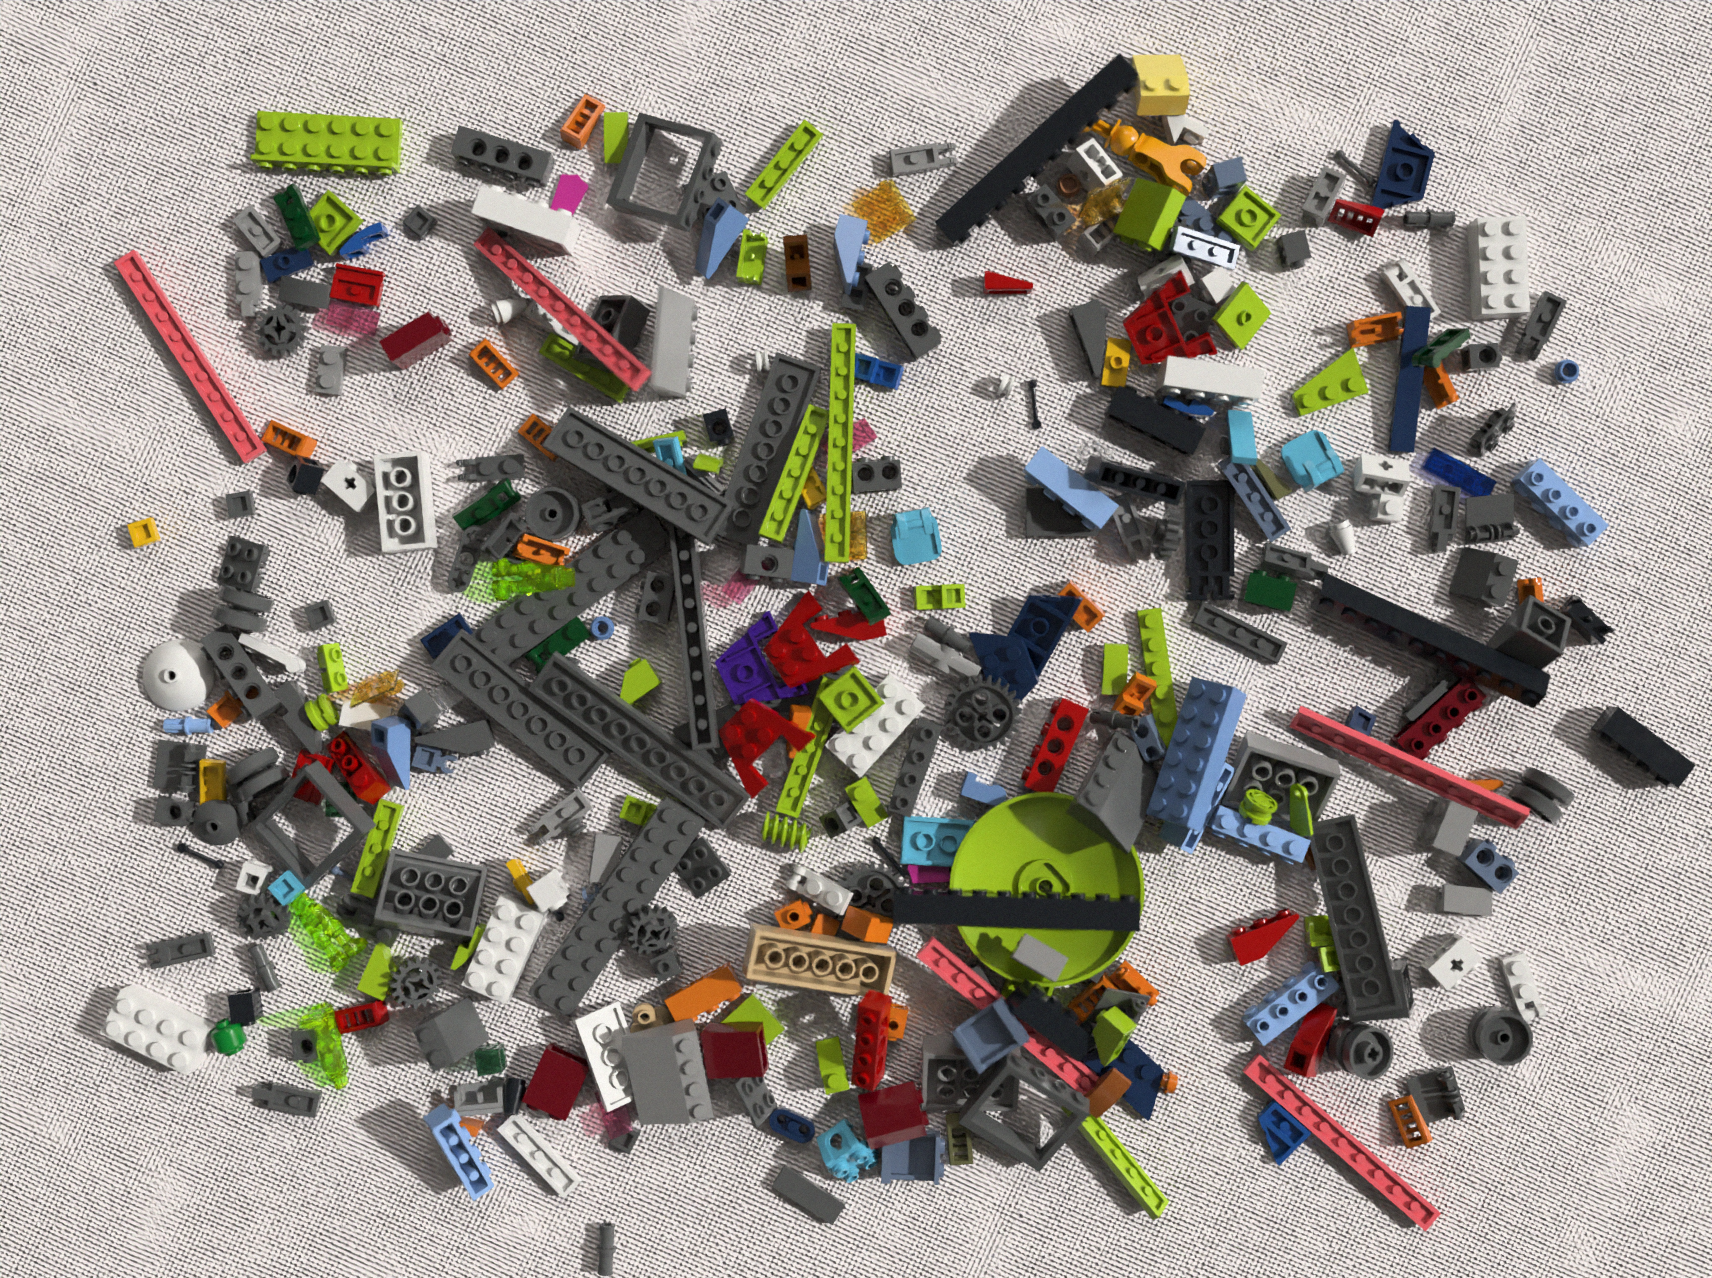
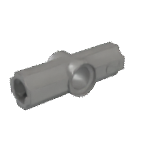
M919 632L909 648V651L929 661L930 665L948 675L949 673L967 684L969 676H972L975 680L981 670L980 666L963 658L957 651L942 643L940 645Z

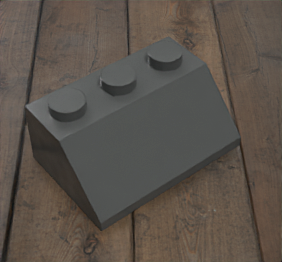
M600 295L591 318L632 354L642 329L647 323L650 310L632 295ZM579 341L572 358L606 373H614Z

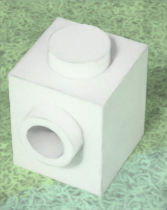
M1222 266L1201 278L1197 283L1201 290L1200 296L1202 300L1213 307L1217 304L1222 307L1236 289Z
M1386 494L1372 496L1368 508L1370 513L1369 520L1391 524L1401 522L1405 498Z

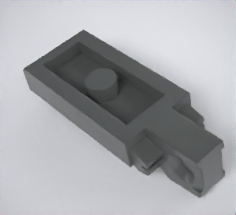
M1434 485L1428 532L1429 539H1433L1432 552H1446L1447 541H1452L1453 535H1456L1460 487Z
M1268 542L1262 547L1260 566L1301 578L1320 581L1328 573L1329 565L1315 562L1310 554Z
M1448 669L1443 670L1437 674L1435 685L1430 683L1420 692L1422 696L1417 701L1414 699L1409 701L1402 708L1404 712L1399 717L1404 722L1414 721L1459 678L1454 672Z
M269 1082L268 1085L257 1084L253 1087L251 1094L253 1098L264 1100L263 1104L267 1105V1108L311 1118L317 1116L322 1092L278 1082Z

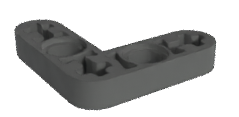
M471 525L466 528L448 577V586L452 591L460 593L469 587L481 551L485 552L479 548L484 541L477 539L475 542H471V537L468 536V533L472 534L475 530L478 532L477 536L485 538L486 534L490 535L493 530L478 525ZM511 550L509 555L505 554L503 556V559L518 564L528 561L513 556V551ZM462 553H470L474 559L473 563L464 565L460 561ZM460 569L470 570V574L465 571L462 578L466 584H461L460 587L456 586V581L453 578L459 576Z

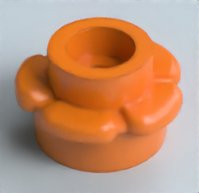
M1171 1071L1163 1074L1159 1087L1163 1089V1094H1174L1178 1075L1172 1074Z

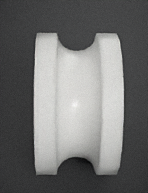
M766 349L762 353L758 350L755 351L757 371L761 372L762 369L770 371L768 350Z
M1004 373L997 394L1004 393L1009 398L1015 377L1009 378Z

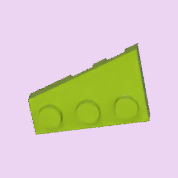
M1354 348L1348 350L1291 394L1299 417L1369 392Z

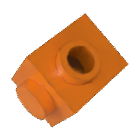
M799 897L775 909L774 914L781 928L795 930L811 922L810 915L813 912L808 901L803 902L802 898Z
M891 1003L888 1040L897 1041V1038L903 1039L908 1006Z

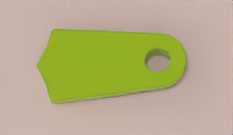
M1295 783L1290 787V827L1300 836H1312L1313 827L1307 801L1308 792L1304 786Z

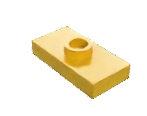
M1107 338L1100 386L1118 388L1119 386L1124 387L1126 385L1131 340Z
M811 466L801 492V497L809 511L826 503L827 491L813 466Z
M201 759L199 761L200 805L209 800H223L227 802L226 761Z
M511 859L505 864L514 877L512 882L518 892H523L530 905L536 904L527 890V887L534 882L521 860Z

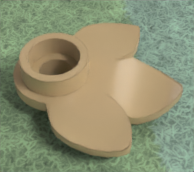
M641 1003L632 1012L634 1022L630 1028V1033L674 1023L675 1020L667 1007H653L651 1004ZM643 1013L649 1015L647 1018L640 1017Z

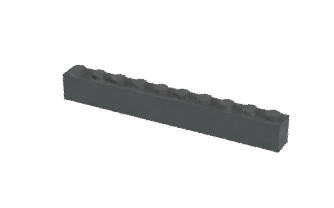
M669 523L692 749L720 748L698 540Z

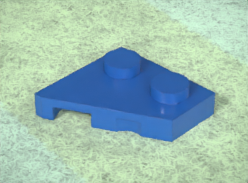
M1275 1099L1257 1115L1276 1164L1279 1166L1311 1135L1310 1130Z

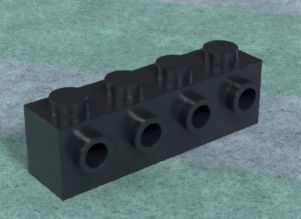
M1124 385V387L1119 386L1115 390L1103 415L1187 457L1194 454L1206 428L1201 426L1202 423L1191 417L1186 419L1180 416L1178 410L1172 407L1164 408L1158 405V400L1150 396L1144 398L1136 394L1137 390L1128 385Z
M1607 706L1591 728L1597 733V739L1607 745H1613L1617 748L1615 750L1617 754L1625 759L1630 758L1636 763L1634 766L1638 770L1653 775L1655 777L1654 781L1664 788H1679L1696 766L1620 707Z
M1025 979L1006 998L1013 1014L1077 1061H1080L1096 1045L1092 1024L1087 1020L1081 1021L1071 1008L1065 1009L1055 996L1049 997L1038 983L1033 985Z

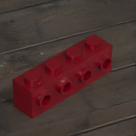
M1459 675V679L1414 721L1404 725L1389 740L1400 751L1424 760L1429 756V750L1434 745H1440L1448 738L1447 733L1453 728L1457 729L1466 721L1465 717L1470 712L1474 713L1483 706L1482 701L1487 695L1474 681Z

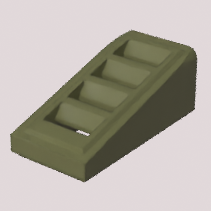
M1257 458L1256 465H1249L1273 502L1292 492V489L1260 459Z
M960 1113L946 1114L950 1166L973 1164L971 1130L959 1124ZM952 1133H966L962 1135H952ZM967 1142V1144L953 1145V1143ZM968 1151V1154L953 1155V1152Z

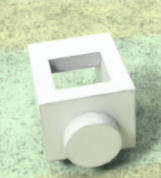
M255 859L245 861L235 889L242 891V895L249 898L252 894L257 897L261 893L265 894L275 866ZM254 876L259 877L258 883L255 882Z

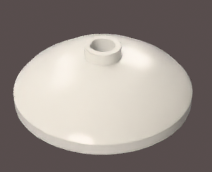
M171 640L159 645L150 653L143 668V682L148 695L156 704L172 711H186L198 707L210 696L216 681V672L213 669L215 665L212 659L209 661L200 650L202 648L200 645L188 640ZM172 671L176 675L174 680L170 678V673Z

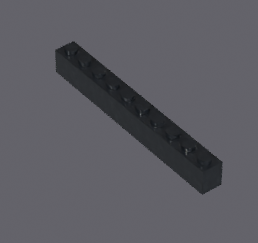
M1119 52L935 221L938 228L955 247L958 244L964 245L972 237L970 233L976 227L981 229L990 221L988 216L995 210L997 213L1000 212L1008 204L1007 199L1013 194L1015 196L1019 195L1026 188L1025 183L1031 177L1036 179L1044 172V165L1050 160L1052 163L1055 162L1063 154L1062 149L1067 144L1071 146L1082 137L1080 133L1086 127L1091 129L1101 119L1099 115L1105 110L1111 111L1119 103L1118 98L1123 93L1128 95L1138 86L1136 82L1138 81L1139 74Z
M1328 573L1324 575L1316 586L1310 607L1321 613L1336 618L1343 623L1349 624L1533 709L1547 695L1551 675Z
M900 886L899 890H894L893 923L1140 932L1141 902L1133 894H1120V898H1112L1108 893H1095V897H1085V893L1071 892L1070 896H1061V892L1047 891L1046 895H1036V891L1030 890L1021 891V894H1011V890H997V894L987 893L986 889H972V893L962 892L963 889L948 888V892H938L936 887H924L923 891H914V887Z

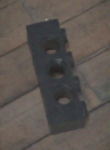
M1094 455L1089 456L1083 475L1084 479L1095 485L1177 506L1186 482L1170 475Z

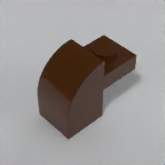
M807 234L783 236L788 292L812 290Z

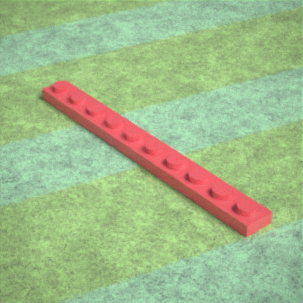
M489 226L485 229L473 245L628 386L637 391L652 372Z
M133 249L115 261L114 264L243 462L248 464L265 453L267 449L138 251Z
M1303 706L1299 707L1291 720L1289 727L1458 804L1478 811V813L1517 830L1529 816L1530 809Z
M933 936L916 953L917 958L979 1010H982L1001 996L1006 1001L1002 994ZM1017 1017L1030 1037L1029 1041L1022 1046L1077 1092H1081L1082 1095L1096 1086L1097 1079L1099 1078L1097 1074Z
M1259 1053L1244 1067L1242 1071L1424 1231L1439 1217L1441 1213Z

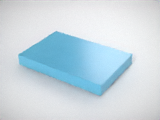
M903 815L900 863L952 867L958 847L975 821L911 816L909 818Z

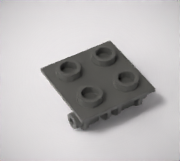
M726 171L714 174L708 181L705 189V198L700 203L697 211V217L702 228L706 214L718 197L743 215L746 214ZM688 184L683 185L685 191Z
M1186 294L1168 302V306L1185 342L1206 333L1212 318L1218 308Z
M1516 402L1507 410L1502 407L1499 410L1496 409L1488 420L1484 422L1485 426L1482 425L1470 438L1471 442L1469 445L1475 450L1479 447L1481 449V457L1487 452L1491 453L1499 444L1498 439L1503 433L1507 435L1515 425L1514 418L1516 417Z
M1514 493L1465 498L1466 545L1513 540L1516 535H1519V527L1514 526Z
M230 535L217 581L250 592H256L257 588H260L262 576L258 574L264 575V572L259 571L260 567L266 568L267 566L261 564V562L267 563L270 551H268L269 546Z
M159 739L153 787L180 790L182 793H199V761L206 759L207 745Z
M701 836L688 847L675 866L697 898H700L732 875L729 871L730 867H727L723 860H720L722 858L721 855L718 856L716 854L718 851L713 850V847L708 842L709 839H705L704 836Z
M1106 988L1088 1016L1087 1021L1098 1023L1096 1018L1104 1009L1108 1011L1112 1007L1117 1006L1137 1024L1140 1021L1141 1015L1146 1012V1006L1151 997L1149 995Z
M1452 1066L1406 1079L1410 1095H1412L1426 1124L1448 1117H1453V1120L1463 1118L1462 1114L1466 1110Z
M764 1077L738 1078L734 1084L755 1127L758 1128L778 1107L773 1094L770 1093L764 1082Z

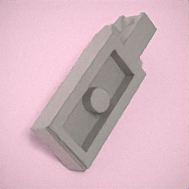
M259 251L235 252L237 306H241L242 317L246 319H256V306H260L261 301H263L262 264L260 262L262 254Z

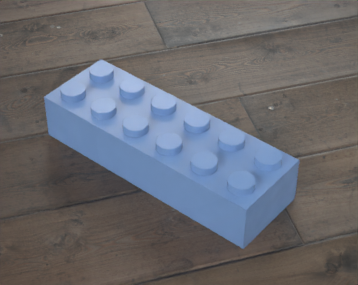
M1192 677L1146 814L1194 831H1202L1247 694L1234 686Z

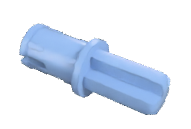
M187 716L186 719L167 718L163 723V729L166 733H185L186 735H191L192 733H213L215 727L213 718L193 719L191 716Z

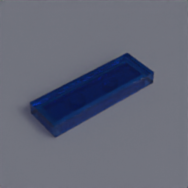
M1435 447L1431 448L1420 468L1450 486L1460 487L1461 492L1470 497L1490 495L1497 483L1494 479Z

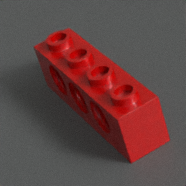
M1060 697L1058 701L1054 700L1049 711L1052 714L1049 723L1045 722L1040 731V735L1043 736L1040 744H1035L1030 754V757L1033 758L1030 767L1025 766L1022 772V785L1037 792L1054 791L1087 716L1088 708L1063 697ZM1061 717H1066L1069 722L1068 728L1060 731L1057 728V721ZM1052 739H1056L1059 742V749L1056 752H1049L1047 749V744ZM1043 761L1048 762L1050 765L1049 771L1046 774H1039L1037 769L1039 763Z
M869 989L858 1004L851 1084L873 1092L885 1072L892 996Z

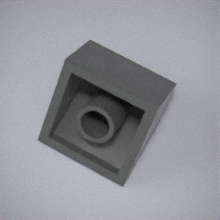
M1463 547L1448 592L1491 607H1504L1519 560L1494 552Z

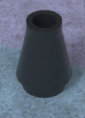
M507 1078L506 1084H503L504 1114L518 1115L522 1099L527 1090V1086H525L526 1080Z

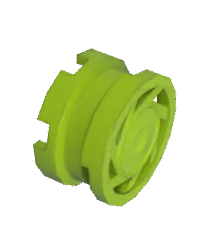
M320 694L316 700H309L304 704L308 718L320 732L327 730L329 725L339 723L340 715L338 710L326 694Z
M1255 789L1248 790L1244 795V800L1238 806L1240 808L1239 813L1245 819L1249 817L1253 819L1251 823L1262 826L1268 825L1272 818L1271 813H1274L1278 808L1276 801L1270 795Z

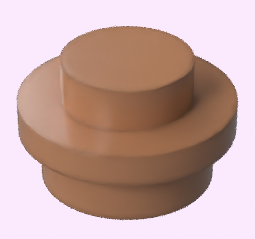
M1067 173L1058 179L1056 187L1062 197L1072 198L1078 194L1081 183L1074 174Z

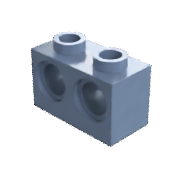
M1237 157L1222 161L1210 167L1202 180L1203 192L1208 194L1209 200L1235 194L1245 184L1247 176L1242 158Z
M1474 838L1461 853V856L1456 859L1486 887L1492 889L1493 892L1501 894L1519 874L1514 868L1515 863L1507 856L1499 855L1496 852L1497 847L1488 839ZM1482 850L1484 852V857L1480 862H1478L1477 854L1479 851ZM1500 866L1502 873L1496 878L1495 870Z

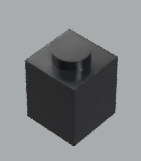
M260 988L238 990L228 995L231 1024L240 1023L241 1027L256 1024V1020L264 1016Z

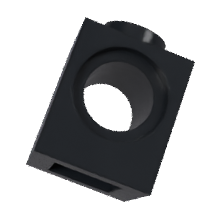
M724 408L703 414L710 443L712 445L717 444V447L731 444L730 440L735 439L727 409ZM718 423L726 425V431L722 435H716L713 432L714 426Z
M296 454L286 481L292 491L297 494L306 495L309 493L316 495L325 469L319 460Z

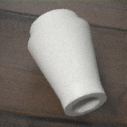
M524 297L498 300L495 304L491 305L497 323L503 322L504 324L523 313L528 307Z
M1345 518L1329 524V533L1340 549L1342 556L1356 552L1352 523H1349L1348 519Z

